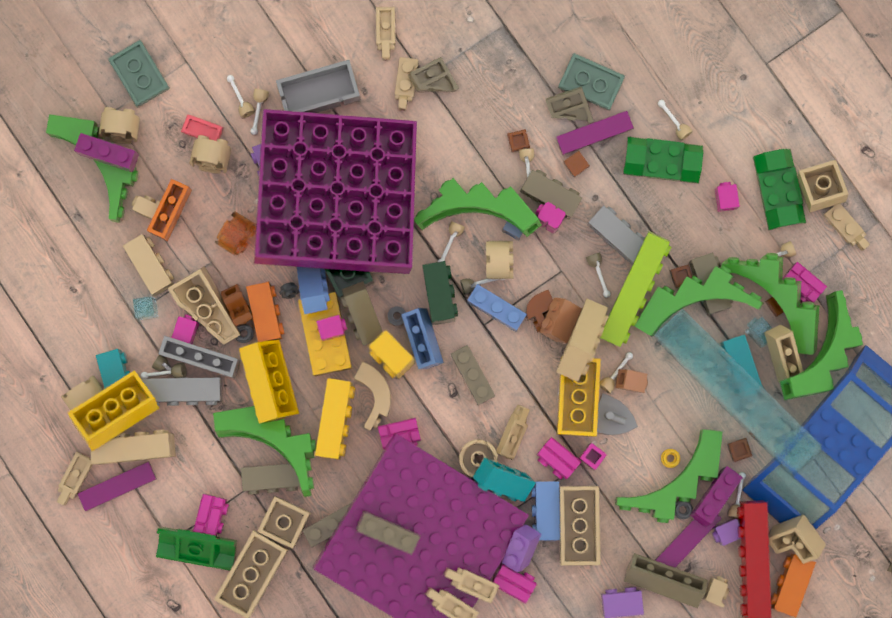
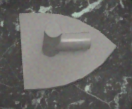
M602 393L598 404V433L618 435L638 427L634 416L621 401Z

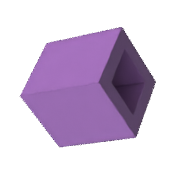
M736 518L713 527L714 532H712V536L716 543L724 546L741 539L738 537V526L740 525Z

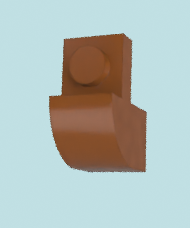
M238 284L221 291L222 299L235 326L243 325L252 319V312Z
M549 290L543 291L531 298L526 308V319L528 321L535 318L533 325L537 333L540 332L542 322L545 319L543 314L549 311L550 303L553 301Z

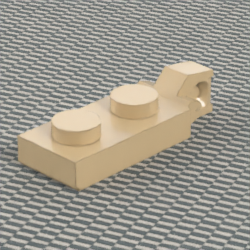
M376 7V45L378 50H382L383 60H390V50H395V7Z
M403 57L399 59L395 88V99L399 100V110L406 111L407 101H412V98H414L415 87L408 74L418 69V59Z
M841 204L834 205L823 215L848 244L850 243L852 246L856 244L861 251L870 245L864 238L866 236L864 230Z
M521 405L516 406L496 450L497 454L511 460L514 459L528 426L526 418L530 409Z
M79 452L75 453L58 485V492L61 494L57 503L66 506L70 498L74 499L92 467L91 458Z
M446 568L444 573L446 577L453 580L451 584L457 589L488 603H492L499 588L498 584L465 569L458 568L456 572Z
M429 588L426 592V595L434 600L432 605L450 618H476L479 614L478 611L447 591L441 589L438 593Z

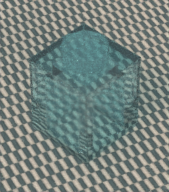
M151 296L133 299L136 319L158 318L156 298Z
M754 317L747 324L749 328L745 332L762 348L767 344L764 332L772 329V327L763 317L758 319Z

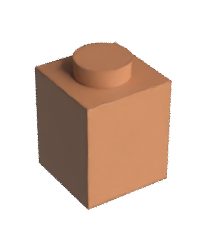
M619 369L615 388L644 393L648 385V374L628 369Z

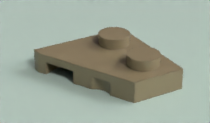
M441 57L408 74L417 92H455L459 89Z
M582 86L546 98L552 118L594 122Z

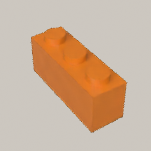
M173 179L170 180L148 226L147 231L150 234L168 242L192 191L189 186Z
M270 282L246 286L258 342L283 339L282 334H285L283 323H279L278 316L281 315L280 308L274 302V297H277L275 286H271Z
M790 553V556H786L783 563L785 570L783 575L780 574L777 580V592L771 596L772 609L795 618L797 617L816 562L809 561L803 564L795 554Z

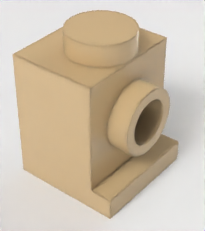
M147 195L144 198L135 196L132 202V210L152 220L160 201L157 200L155 203L156 200Z
M717 576L716 579L711 577L703 599L724 608L725 604L721 602L727 598L729 593L727 588L729 585L727 584L728 580Z

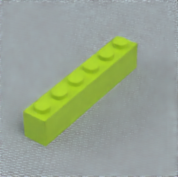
M648 231L609 314L604 331L600 337L601 339L621 347L622 343H627L631 334L628 333L630 326H635L639 317L636 313L639 308L643 309L647 299L644 296L647 291L651 292L655 281L652 279L655 273L659 275L663 264L660 262L663 256L667 257L672 246H669L670 240Z

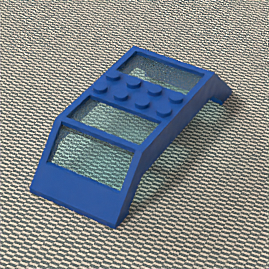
M865 345L853 359L846 373L836 383L834 390H831L774 458L753 476L742 491L754 501L763 500L767 502L768 513L779 523L804 514L815 530L838 511L892 447V366Z

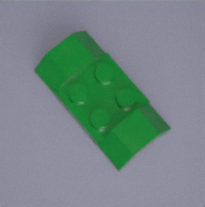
M627 137L623 174L699 183L704 154L703 146L650 138Z
M779 149L753 156L768 231L784 226L805 224L803 200L791 149Z
M161 526L157 529V534H159L157 558L231 571L236 555L237 540L222 537L216 538L215 535Z

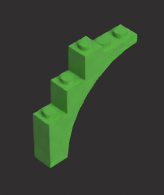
M49 114L46 133L50 137L62 139L76 145L80 133L98 138L100 128L95 121ZM94 160L104 177L108 189L110 204L109 220L120 223V218L124 217L125 208L122 207L123 200H126L128 194L126 186H134V182L138 180V171H136V167L132 173Z
M454 178L445 181L441 188L438 189L442 196L434 199L429 207L419 211L414 218L418 227L424 230L434 222L448 216L461 213L488 214L506 220L517 227L526 237L542 226L537 216L511 186L508 189H503L496 198L482 182L474 185L469 190V193L466 194Z
M767 253L760 259V262L757 259L740 261L737 257L726 259L721 266L723 265L732 270L731 273L752 280L775 298L788 319L798 353L814 355L817 351L820 305H814L813 302H802L800 304L801 281H796V278L792 277L782 279L783 257H779L776 253Z
M723 265L720 268L715 266L704 285H702L703 280L693 275L690 278L687 276L676 295L673 294L675 291L671 288L658 286L635 327L650 336H654L662 324L674 313L688 305L705 300L730 299L746 303L759 310L764 303L760 301L762 297L754 292L746 293L743 291L745 287L737 282L731 284L734 278L730 274L732 270Z
M843 290L826 295L828 328L825 341L813 363L803 372L780 381L784 400L822 394L834 390L830 372L848 368V358L845 350L863 345L859 326L852 327L851 318L848 314Z
M255 406L213 413L215 432L218 438L233 436L250 438L275 449L286 458L295 470L303 496H312L311 489H314L313 477H309V471L312 470L310 459L315 458L316 440H312L310 433L292 436L290 425H286L284 419L259 423L255 413Z
M700 430L698 445L692 459L672 482L647 495L631 498L616 497L615 505H619L620 510L631 511V507L639 508L638 512L650 513V509H652V517L657 518V522L669 523V520H674L676 497H679V501L690 502L691 499H696L698 476H701L700 480L712 481V478H718L723 432Z

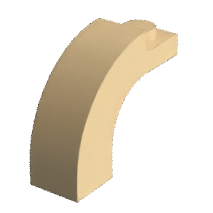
M362 362L354 379L368 386L373 392L374 407L364 425V428L372 431L373 428L377 429L381 421L378 418L380 414L385 417L388 416L391 407V393L381 373L369 364Z

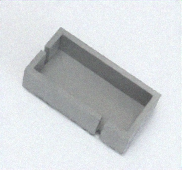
M350 60L276 80L284 111L319 113L340 107V102H344V105L361 101Z

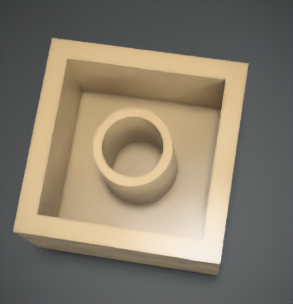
M836 160L798 172L799 186L809 213L846 202L849 194Z
M274 496L258 532L293 549L301 536L311 512L278 496Z

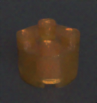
M234 211L231 214L234 218L231 221L226 220L216 237L219 240L215 241V244L236 256L245 252L249 245L246 242L250 236L253 237L256 234V226L254 222Z

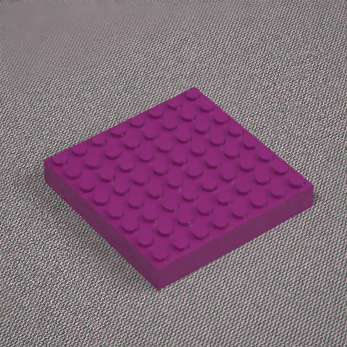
M263 109L254 264L410 274L413 261L417 121Z
M394 433L314 563L313 569L393 618H450L432 605L434 600L426 595L428 589L432 588L438 593L441 589L447 591L473 608L479 598L452 585L453 580L444 575L446 568L456 572L458 568L465 569L490 581L506 554L514 531L523 526L529 515L491 491L482 490L478 487V483ZM363 511H367L417 533L420 538L412 555L358 532L356 526Z

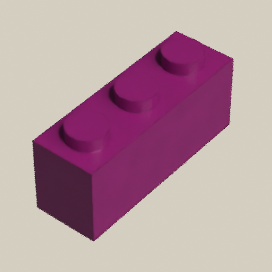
M80 133L74 149L80 156L132 173L139 154L134 150Z
M728 466L721 469L718 473V478L714 479L690 516L704 527L711 525L743 477Z

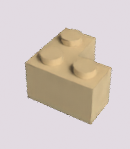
M804 514L773 526L768 534L769 544L776 554L793 549L803 564L818 559L826 546Z

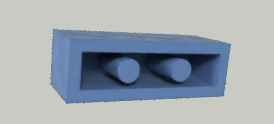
M297 267L300 297L304 313L309 314L328 310L327 302L330 301L325 269Z
M478 284L467 300V303L515 332L527 315Z
M417 308L401 314L418 369H429L443 364V358L428 310L426 308Z
M559 481L536 482L531 490L532 497H535V505H532V517H536V525H532V528L541 533L539 540H560Z

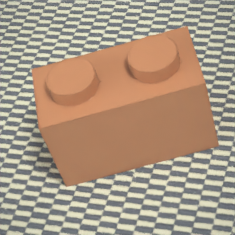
M554 297L550 303L546 318L542 322L540 333L555 342L567 344L582 308L567 299Z

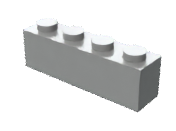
M603 206L587 225L633 265L645 238L638 232L634 233L627 221L617 218V213L608 206L606 208Z
M164 336L158 353L161 356L234 379L241 361L237 358Z
M222 378L142 379L154 396L158 406H160V402H167V406H178L179 402H186V405H198V401H206V405H217V401H222Z

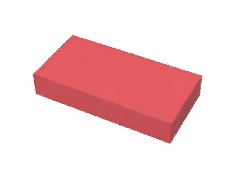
M187 114L181 132L197 139L199 135L209 137L210 140L217 141V139H220L224 128Z

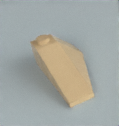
M205 266L168 287L177 305L186 310L192 318L201 323L222 344H226L241 335L237 326L232 322L230 313Z

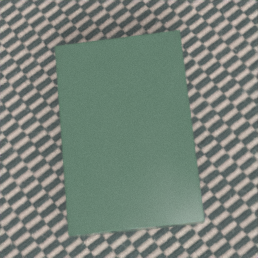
M141 40L108 58L137 108L170 89Z
M573 53L558 88L566 92L582 86L588 102L610 111L625 75Z

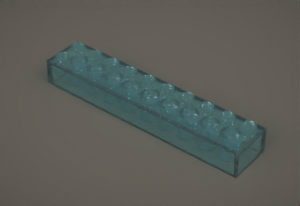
M684 309L677 313L655 334L657 342L792 477L822 451L821 445Z

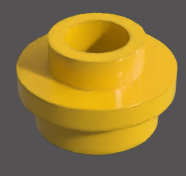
M666 449L661 454V462L667 468H674L680 462V455L674 449ZM668 455H672L674 457V460L672 462L667 461Z

